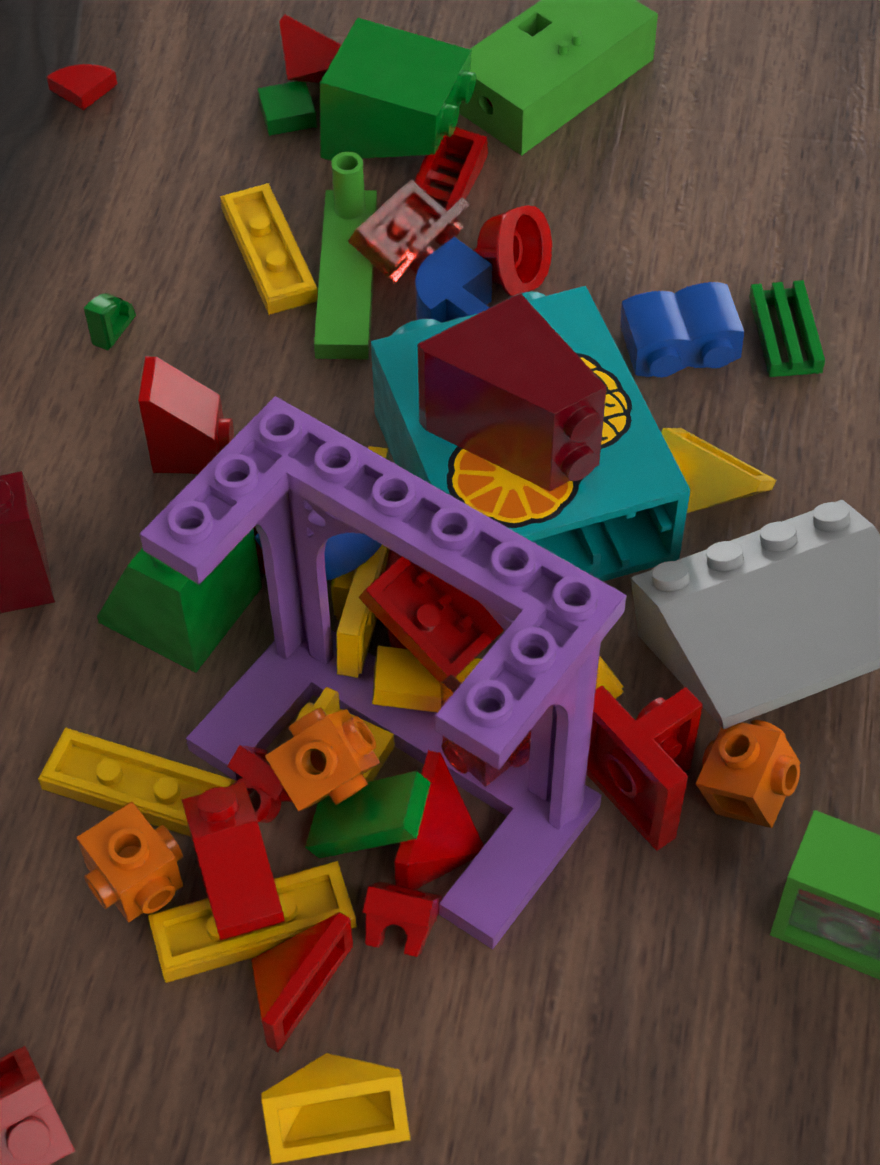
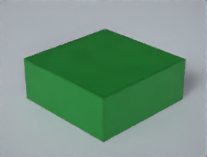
M294 81L257 88L259 106L269 136L317 127L316 111L306 82Z

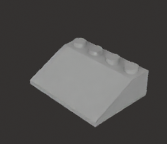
M844 500L823 503L807 513L782 522L769 523L763 526L761 530L731 541L717 542L704 551L676 561L660 563L652 570L630 577L638 636L682 685L687 687L703 704V708L722 729L734 726L880 668V534L871 522Z

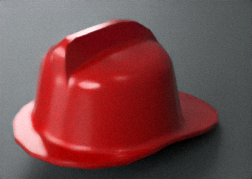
M519 206L505 213L497 214L485 221L479 232L477 247L472 250L492 264V282L502 285L508 296L533 291L542 285L548 275L551 264L552 238L550 227L545 215L536 206Z

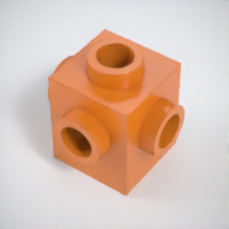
M321 707L315 709L288 727L294 736L293 738L265 755L298 812L319 803L328 796L331 797L335 805L343 802L369 785L363 774L380 764V761L373 752L376 749V741L372 732L358 716L352 717L348 709L326 715Z
M752 720L749 724L741 722L726 729L721 727L716 739L708 744L703 755L702 770L695 784L715 814L773 828L786 796L792 795L798 785L800 761L786 739L785 733L777 726L762 720Z
M132 801L76 837L86 867L90 871L84 876V879L91 892L104 909L115 904L128 923L143 913L150 914L160 910L171 901L176 891L183 887L177 861L183 858V853L178 843L164 825L154 830Z

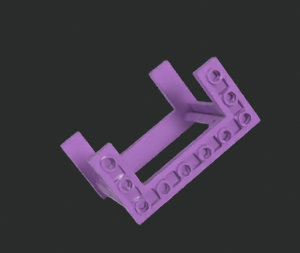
M275 396L140 533L145 552L197 584H200L254 526L260 536L275 640L186 738L188 749L234 780H239L241 776L227 767L239 745L266 749L313 695L319 698L323 690L329 687L339 692L340 709H348L350 714L393 733L395 747L422 764L425 762L428 750L440 752L456 785L507 816L439 903L440 916L493 950L600 808L602 795L585 785L600 644L602 639L625 612L627 595ZM342 533H360L369 536L478 600L504 629L505 632L438 713L373 705L375 656L367 653L362 674H359L358 678L337 675V634L331 630L324 551L329 538ZM531 730L529 751L519 744Z

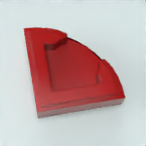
M94 64L72 65L56 70L46 76L49 90L82 110H85L118 85L114 70Z

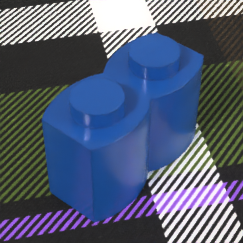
M700 283L688 286L675 293L669 291L645 292L622 301L620 328L635 375L667 377L688 366L694 368H721L741 358L744 329L728 285L725 283Z

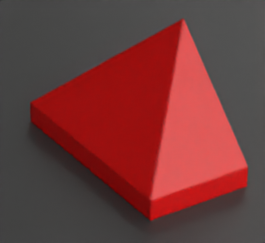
M284 14L279 24L287 80L320 83L342 44Z
M431 750L427 752L421 775L430 781L431 784L417 839L400 842L395 859L396 885L416 890L473 860L484 846L442 754Z
M338 912L251 959L266 1044L277 1053L353 948L351 919L344 914Z

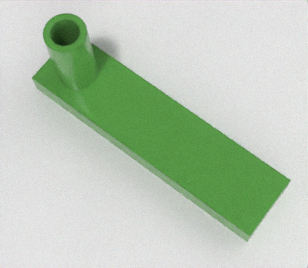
M342 152L332 159L333 190H326L314 336L315 359H369L378 206L377 190L364 189V171L361 156L354 152Z

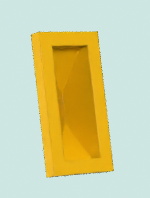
M663 428L661 431L690 488L687 513L770 491L777 481L682 428Z
M325 1053L261 1093L271 1164L410 1140L400 1069Z

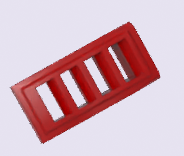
M457 127L451 137L444 135L434 155H425L403 205L404 211L452 226L488 156L487 137ZM447 155H450L466 161L464 164H461L445 158ZM439 168L459 174V177L448 176L439 173L438 170ZM432 182L451 187L453 191L452 193L430 187ZM425 195L447 202V204L443 208L424 202L422 199Z

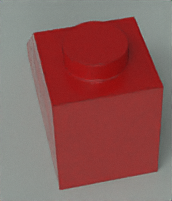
M145 356L138 403L153 473L199 474L233 439L232 418H223L219 394L160 358Z
M245 782L228 787H215L202 794L181 799L220 941L285 922L260 827Z

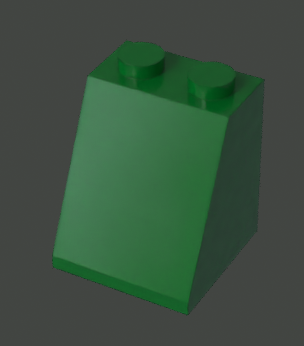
M357 17L320 81V158L331 161L337 154L342 152H354L361 156L362 159L434 155L444 135L451 137L454 133L461 102L469 103L473 95L476 73L470 72L472 50Z
M254 528L200 584L195 583L148 554L142 547L127 565L98 613V623L197 673L262 588Z

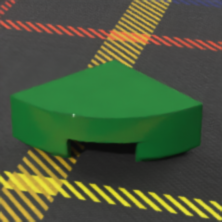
M108 293L96 296L84 307L92 345L105 350L112 348L136 317L131 303Z

